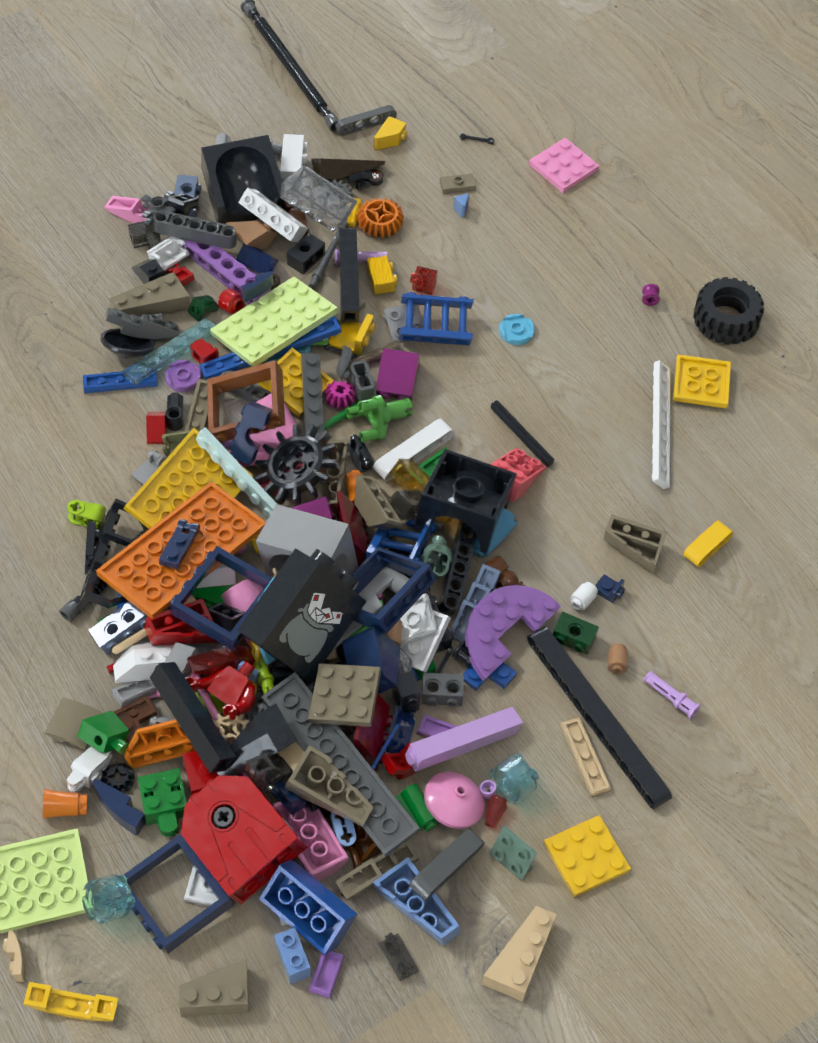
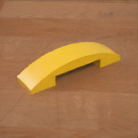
M29 982L23 1005L70 1018L109 1022L114 1021L119 998L96 994L95 997L52 989L50 985Z

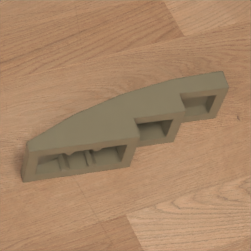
M406 841L387 857L381 854L375 859L371 858L336 880L335 883L345 899L349 900L374 887L372 882L407 857L412 863L418 861L420 857L410 842Z

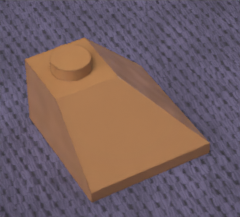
M243 221L226 223V225H231L236 229V236L247 246L264 250L269 248L278 234L265 222Z

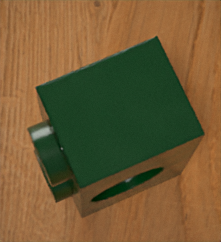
M562 611L552 634L560 645H565L578 653L588 655L597 637L599 626Z

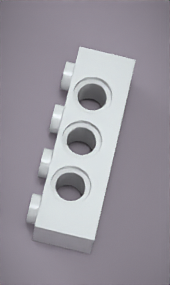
M247 188L238 202L292 242H299L308 227L255 189Z

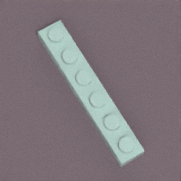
M206 427L203 428L196 437L198 445L210 454L211 459L223 468L224 473L236 482L238 488L249 496L251 502L262 510L266 518H269L277 503Z

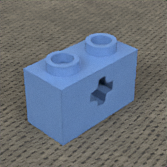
M295 927L274 935L275 947L289 983L293 984L311 977V967Z

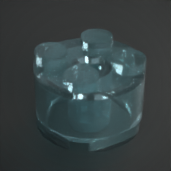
M519 753L509 756L490 770V779L494 778L497 793L508 803L513 801V804H517L537 788L536 780L539 779L538 773L535 769L529 767L523 756Z
M113 874L90 880L84 887L86 894L82 897V903L85 913L91 920L95 919L99 924L124 918L128 915L131 908L135 906V898L132 896L127 878L122 874Z

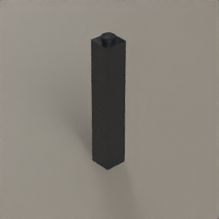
M339 228L341 322H359L357 229Z
M175 662L159 663L150 676L154 686L210 773L227 771L236 758L232 749Z

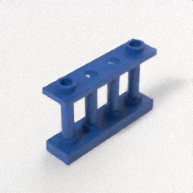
M413 292L402 294L401 303L407 304L406 326L401 327L399 340L470 346L472 333L466 331L467 309L472 308L474 299H469L465 296L453 298L416 295ZM414 304L424 305V327L422 329L413 327ZM431 306L442 307L440 330H432ZM449 307L460 308L458 331H450L448 329Z
M405 517L407 520L406 526L414 527L416 520ZM435 518L430 519L424 524L421 534L397 528L388 530L378 529L366 551V559L377 547L410 552L409 558L420 561V557L431 534L436 532L437 522H434ZM397 536L416 540L417 543L416 545H410L388 539L389 537Z

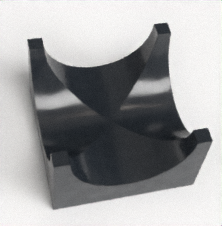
M444 449L421 494L414 529L421 531L424 524L435 517L445 516L458 519L467 524L476 533L480 542V552L487 554L503 508H508L517 473Z

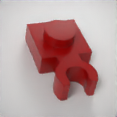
M177 263L173 265V269H166L167 274L174 272L183 286L195 280L192 272L185 267L179 269Z

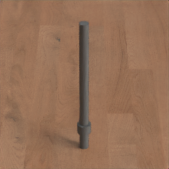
M343 219L339 228H347L348 219ZM339 228L320 265L312 274L309 287L313 290L318 282L322 280L323 272L338 245Z

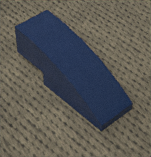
M94 779L95 792L106 811L122 827L137 836L146 823L145 814L132 807L133 804L130 796Z

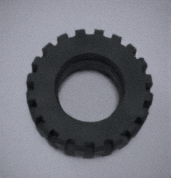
M723 277L720 280L717 278L712 280V282L706 283L699 291L693 313L694 322L699 327V331L702 334L705 333L708 339L711 340L712 338L715 342H723L725 345H730V343L739 344L741 341L745 342L753 337L756 331H758L764 313V301L760 293L755 291V287L748 285L746 281L737 280L738 278L734 277L732 279ZM716 307H732L739 311L741 315H727L720 312Z

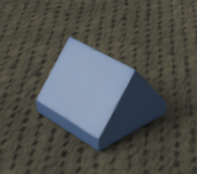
M467 193L454 197L453 209L460 217L464 218L469 205V194Z

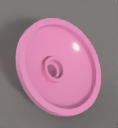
M438 773L429 780L425 787L424 800L427 809L437 821L448 827L456 829L469 828L475 825L484 813L485 801L479 787L470 778L460 773Z

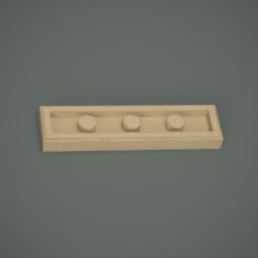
M580 717L561 722V730L590 796L594 797L609 792L611 790L610 784Z

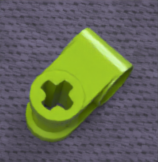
M72 500L67 505L68 519L72 524L87 527L88 522L92 521L96 522V529L101 527L106 513L104 506L80 500Z

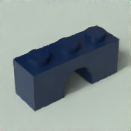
M254 401L243 406L241 411L242 420L238 422L235 428V433H237L235 440L232 439L229 445L230 454L235 459L248 465L255 461L261 444L251 439L250 429L251 427L260 430L265 429L273 409Z

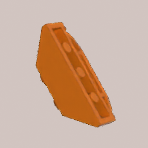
M175 719L137 729L124 757L129 766L135 769L181 757L183 753L195 751Z

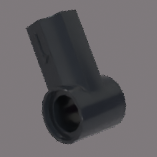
M173 392L167 396L166 422L168 429L171 431H178L184 425V397L178 392Z

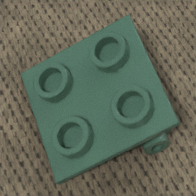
M504 825L489 854L522 881L527 871L530 872L533 869L534 865L532 862L537 852Z

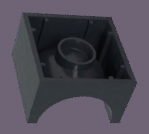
M269 135L201 147V169L217 223L226 224L227 222L260 219L238 203L247 188L259 191L285 210L286 193Z

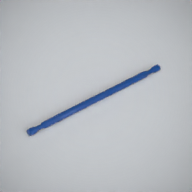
M395 724L393 731L371 766L373 770L392 740L395 731L398 729V724Z

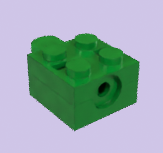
M180 768L139 776L138 783L147 826L158 823L159 831L163 836H175L179 831L178 819L183 818L186 804Z

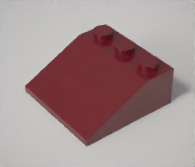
M337 491V521L349 524L359 567L366 560L367 544H369L368 533H364L366 521L361 517L359 510L342 491Z
M377 693L372 726H357L354 736L355 748L370 767L389 736L386 730L387 727L391 728L393 715H390V706L379 693ZM381 759L379 760L374 771H378L379 764H383Z

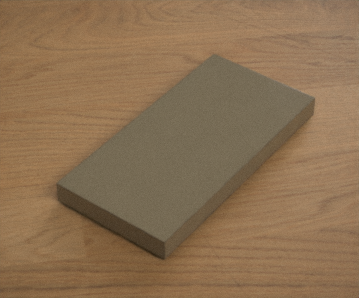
M314 270L300 279L308 287ZM324 274L314 291L338 308V313L334 316L339 325L344 322H341L340 284ZM359 299V311L365 308V302Z

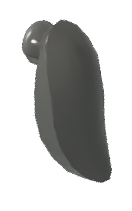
M345 345L342 347V354L337 364V375L340 379L344 378L347 380L351 375V371L347 370V367L352 357V350Z

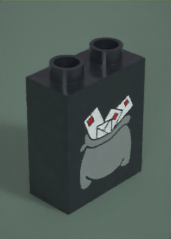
M295 548L237 631L285 667L310 682L317 673L319 664L324 663L367 601L354 591L359 584L356 578L340 568L336 574L331 572L336 564L331 557L319 549H315L312 555L308 556Z

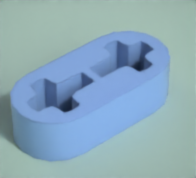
M331 812L330 819L335 836L341 846H351L356 840L353 822L343 818L344 825H341L340 819H335L337 814ZM342 828H345L346 833L352 836L349 839V843H346V840H341V836L344 834Z

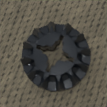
M115 762V764L108 765L102 771L101 782L122 793L127 792L134 784V771L125 762L123 764ZM116 772H119L120 776H124L120 778L119 784L113 778L116 776Z

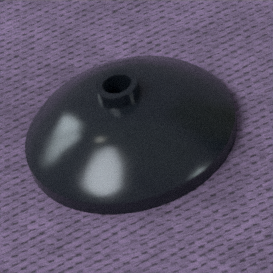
M120 328L106 330L100 337V341L106 349L125 359L141 357L155 349V341L153 339L124 335L120 333Z

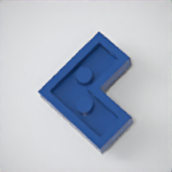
M503 662L483 681L474 670L472 664L462 675H464V683L474 691H477L488 678L505 689L516 677L517 672Z

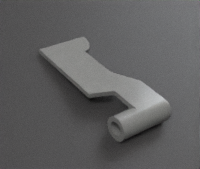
M385 566L359 593L367 601L362 610L376 615L383 608L377 596L386 588L397 593L409 578ZM353 621L334 649L363 625Z

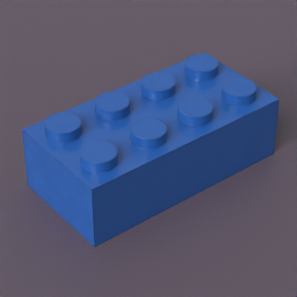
M293 859L278 866L259 898L292 928L295 927L300 935L324 955L338 947L358 915Z

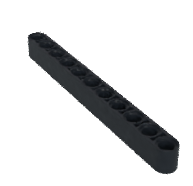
M544 626L529 634L527 640L530 647L648 806L656 809L671 800L672 795L669 788L550 630Z

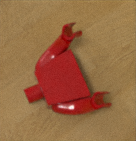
M246 661L239 671L229 665L205 678L195 679L194 677H186L194 692L196 689L207 690L227 704L223 707V717L229 715L230 720H235L236 716L249 712L253 707L257 694V684L249 679L255 667Z

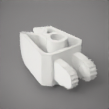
M91 746L81 756L76 758L71 765L72 773L67 778L68 792H78L84 786L92 788L93 780H100L102 771L110 764L112 751L101 753Z

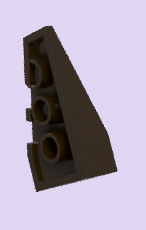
M311 159L315 178L321 179V183H327V180L331 182L334 179L337 180L385 165V161Z

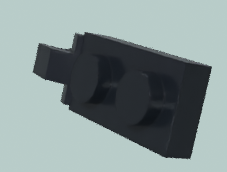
M89 521L87 524L86 575L96 548L95 541L99 539V529H96V522Z

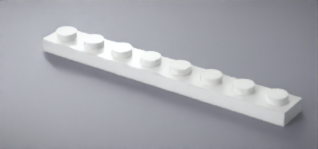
M658 360L654 362L652 481L664 490L670 487V368Z

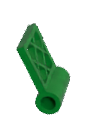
M417 784L406 787L399 795L395 796L420 828V831L426 830L429 832L437 827L438 821L427 809L424 794Z

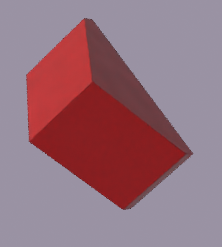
M148 412L146 415L147 444H165L162 440V434H166L167 430L166 412Z

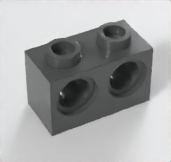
M423 673L422 704L429 706H462L464 675ZM429 689H435L436 692H430ZM455 690L457 693H450L449 691Z

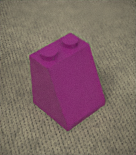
M383 348L375 390L376 395H381L384 399L395 397L397 400L405 398L412 400L420 367L419 354Z

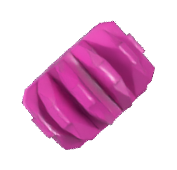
M342 379L340 382L334 380L332 384H328L325 391L327 404H330L332 409L337 407L338 410L342 407L346 409L348 405H353L356 398L354 385H350L349 381L344 383Z

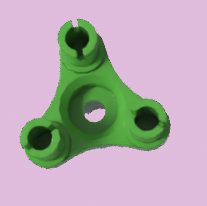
M381 395L373 396L372 399L358 401V406L346 408V411H349L346 412L348 419L363 416L369 420L373 429L359 432L362 443L375 439L377 441L385 439L390 421L412 416L413 414L412 410H407L408 408H413L409 398L386 403Z

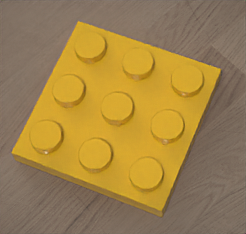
M292 347L277 363L283 370L284 402L290 411L300 417L303 414L301 354ZM321 370L323 395L328 384H332L334 380ZM271 380L257 383L272 393Z
M677 354L673 401L727 409L731 362Z
M600 815L549 837L543 842L574 898L629 873L631 870Z

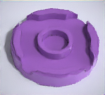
M177 360L171 363L165 371L166 383L174 391L189 392L196 388L198 379H202L201 369L196 363H191L190 360Z

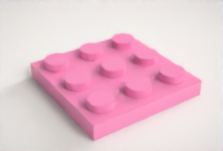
M567 138L560 140L529 160V165L562 193L597 172L600 166Z

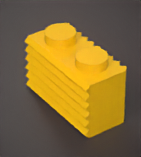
M386 255L368 258L367 272L374 295L394 292L395 285H398L396 274L393 275L392 273L394 272L392 261L389 262Z

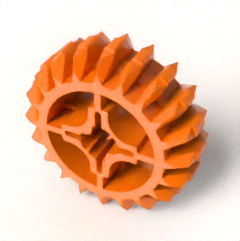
M378 197L377 200L372 198L371 201L361 204L357 221L360 229H363L364 233H368L369 237L374 235L375 238L381 236L383 239L384 236L390 237L391 234L395 235L397 231H400L404 215L397 202L393 203L392 199L388 201L386 197L384 199Z

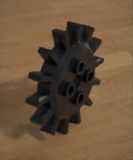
M294 424L292 437L286 439L278 431L276 436L280 443L275 448L267 444L262 446L270 456L268 460H256L255 464L259 469H267V472L256 476L255 480L259 485L271 481L264 490L271 496L279 489L275 499L280 505L284 504L288 494H292L293 501L300 505L302 492L308 490L316 498L318 497V492L314 486L319 481L328 485L332 483L330 478L324 473L326 469L339 468V464L335 459H327V456L339 452V449L335 443L323 447L332 438L326 430L317 439H314L318 432L314 424H310L306 435H301V429L297 424ZM298 464H303L301 469L295 470Z

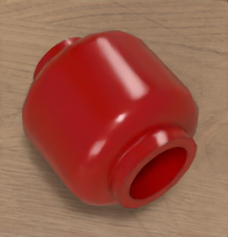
M226 289L220 294L218 305L222 310L229 314H235L244 308L241 294L237 291Z

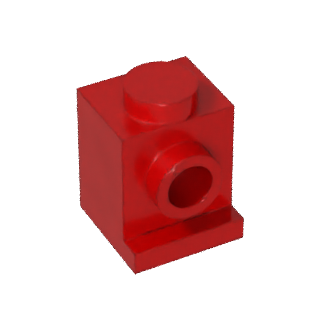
M202 338L190 345L191 357L199 364L219 358L218 348H213L209 342L207 343Z

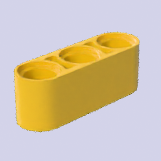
M717 520L686 548L683 556L697 567H700L730 540L734 532Z

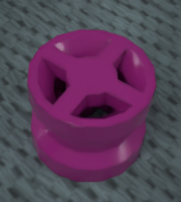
M655 284L645 285L642 288V302L648 306L658 304L660 288Z

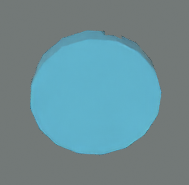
M521 314L508 315L503 318L499 325L501 338L513 345L528 343L535 331L532 320L525 318Z

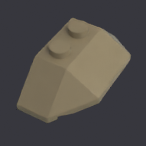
M357 475L354 504L366 521L367 526L372 529L388 530L406 525L407 520L393 499L383 488L377 485V481L371 477Z

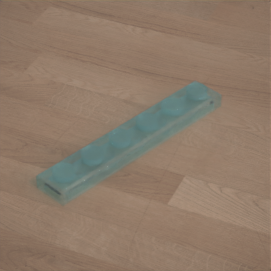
M204 318L123 370V376L134 385H137L191 350L190 345L194 341L201 338L205 341L211 337L210 329L216 325L207 318Z

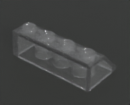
M305 165L282 182L280 198L332 232L345 224L357 204L356 199Z

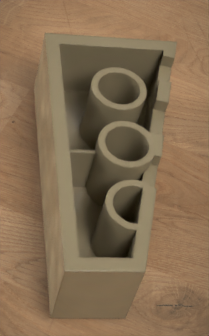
M348 439L329 440L323 446L335 443L338 447L339 452L327 456V459H335L339 464V468L326 469L324 474L332 481L330 485L322 481L315 485L318 492L317 499L326 496L330 500L334 516H337V491H342L348 456Z

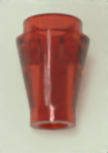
M492 795L491 799H488L484 823L486 826L491 828L497 827L508 807L506 805L507 799L498 795Z

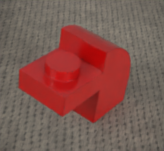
M408 743L399 753H386L381 758L386 771L390 775H396L398 780L408 778L417 773L408 764L405 756L411 743Z

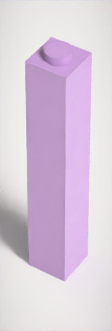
M512 706L411 743L405 754L406 760L413 767L414 771L417 772L518 733L523 722Z

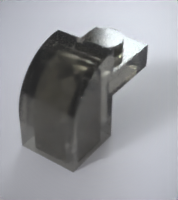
M137 222L128 225L129 237L134 249L148 246L150 250L161 242L160 234L155 231L154 224L147 225L144 222Z
M265 753L247 760L245 767L247 776L261 792L273 790L274 784L291 777L293 770L282 756L271 761Z

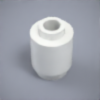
M590 582L581 584L570 596L571 606L576 610L584 611L597 596L598 590L595 585Z

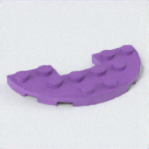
M511 585L490 592L478 602L469 616L468 627L465 632L466 646H468L470 662L482 681L511 655L498 639L520 618L535 632L561 607L556 600L538 589L522 585Z

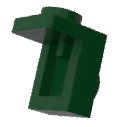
M209 295L193 297L188 313L197 321H201L204 313L216 312L219 305Z

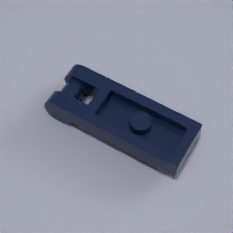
M180 519L176 530L159 558V564L178 570L200 530V524L187 523V520Z

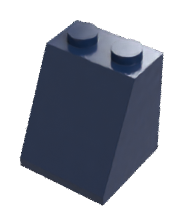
M375 626L343 640L342 644L347 665L381 668L378 687L379 694L397 686L400 647Z

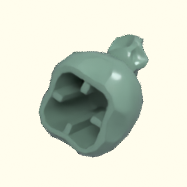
M436 535L431 539L432 544H428L424 548L421 562L431 566L436 578H442L450 570L453 555L450 548L446 546V540L442 536Z

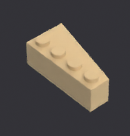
M536 906L483 975L482 985L523 1002L557 914Z

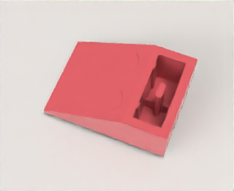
M517 448L491 464L517 473L510 498L512 502L519 499L547 467L538 459L530 457L525 451Z

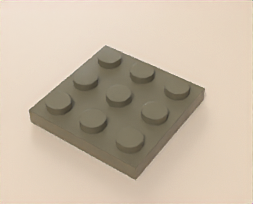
M319 664L308 716L309 723L371 727L381 668Z

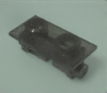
M387 934L385 936L386 940L380 942L379 946L398 980L402 981L418 973L419 970L399 934Z

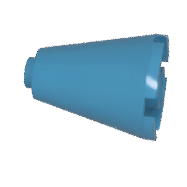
M503 508L488 553L480 552V542L478 537H476L473 554L479 558L488 557L517 526L518 520H513L515 516Z

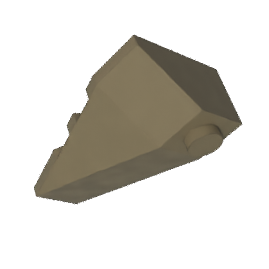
M309 745L284 788L313 804L363 826L373 806L357 788L353 787L346 779L344 773L337 769L332 763L333 761L326 754Z

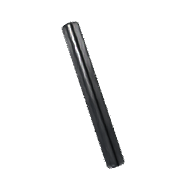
M498 400L491 403V409L545 466H551L555 459Z

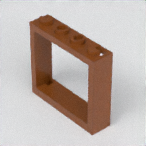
M276 360L207 379L208 430L220 443L235 439L237 434L235 433V428L238 422L219 427L218 394L271 380L273 411L267 427L263 430L251 427L250 435L285 425L283 370Z

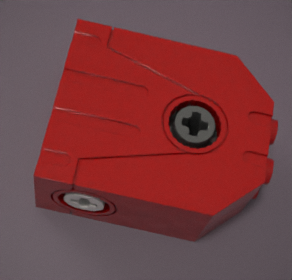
M219 775L216 778L210 779L206 783V787L200 792L194 793L185 804L181 829L182 837L228 896L240 905L244 904L271 880L280 864L296 859L298 855L308 848L263 791L249 777Z

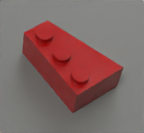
M203 598L185 604L188 608L213 622ZM171 609L159 613L154 619L148 617L145 620L144 629L152 646L175 645L176 642L181 644L216 643V640L173 616Z

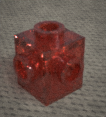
M417 266L415 273L412 272L410 277L412 290L432 295L437 283L438 271Z

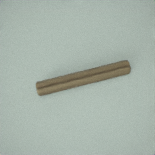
M394 340L351 360L347 370H351V362L365 360L367 364L381 359L383 348L400 350L399 342Z

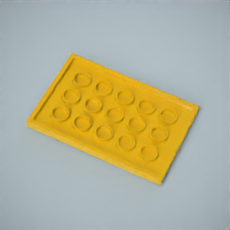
M195 428L189 432L123 508L148 529L152 528L211 481L233 498L241 491L236 482L224 473L223 468L211 459L210 454L198 445L196 437L199 431Z

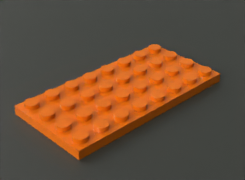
M211 481L98 568L96 574L148 617L154 619L159 613H162L171 606L172 598L176 594H180L183 584L186 580H191L198 565L202 566L209 551L213 552L216 546L234 555L260 534L266 521ZM184 519L187 520V523L200 524V530L179 569L176 570L160 565L159 558L176 530L179 520ZM217 561L205 577H207L211 572L218 568L222 563Z

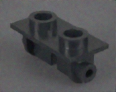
M356 434L352 435L348 443V452L357 470L362 473L373 469L375 462L365 443H362L361 438Z

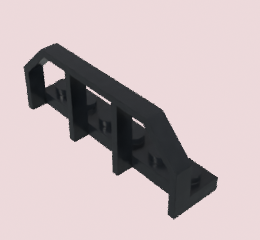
M115 498L106 514L76 608L84 610L88 604L91 605L93 602L109 609L128 601L123 596L109 600L93 593V589L97 588L100 581L96 570L106 563V561H103V558L108 555L111 545H108L109 540L125 547L134 541L116 534V530L113 529V526L117 525L120 519L119 509L127 512L123 509L127 504L124 501ZM139 522L145 532L149 530L146 526Z

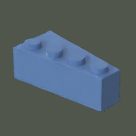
M407 857L372 882L374 889L444 946L461 933L460 927L435 893L425 901L409 887V884L419 871Z

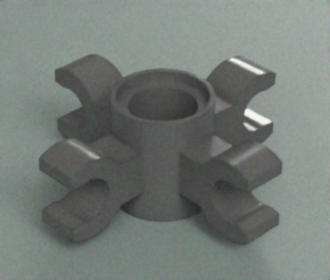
M167 191L164 197L156 196L153 198L144 195L141 198V201L145 202L142 206L145 209H150L142 213V217L146 218L144 223L151 225L154 222L153 215L157 211L174 213L176 209L171 206L168 207V198L175 194Z

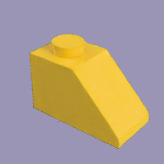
M389 116L374 137V150L398 146L407 137L406 123Z

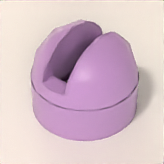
M486 780L480 784V792L484 798L490 799L495 797L497 793L495 782Z

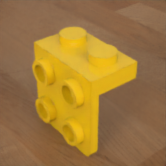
M367 314L363 323L344 322L340 325L342 333L331 336L329 344L338 349H342L343 345L351 348L352 353L362 355L364 348L368 346L370 335L375 331L374 315Z

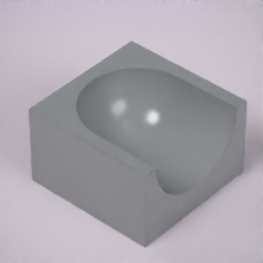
M276 504L256 540L265 573L272 578L274 577L272 569L276 568L278 573L295 548L308 556H311L315 549L324 552L336 562L331 570L334 574H336L339 568L350 575L358 569L349 524Z

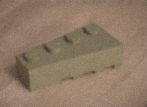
M174 272L109 298L111 309L117 308L127 315L133 314L139 317L142 314L150 315L166 312L172 314L180 309L187 311L190 306V296Z

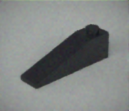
M276 703L258 713L229 745L236 758L227 771L217 772L218 775L237 776L297 741Z

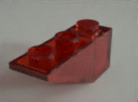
M238 645L234 650L222 647L187 658L194 674L212 675L229 665L237 670L238 665L242 661H246L252 666L256 661L249 647Z

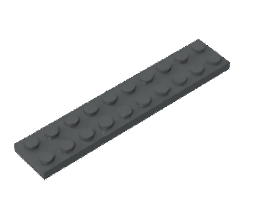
M294 672L261 696L269 707L275 703L278 705L297 738V744L304 752L310 745L326 754L333 761L332 763L337 769L344 773L346 779L353 787L357 788L370 802L373 809L362 828L383 855L387 857L417 834L420 828L338 725L309 723L308 716L313 694L296 672Z

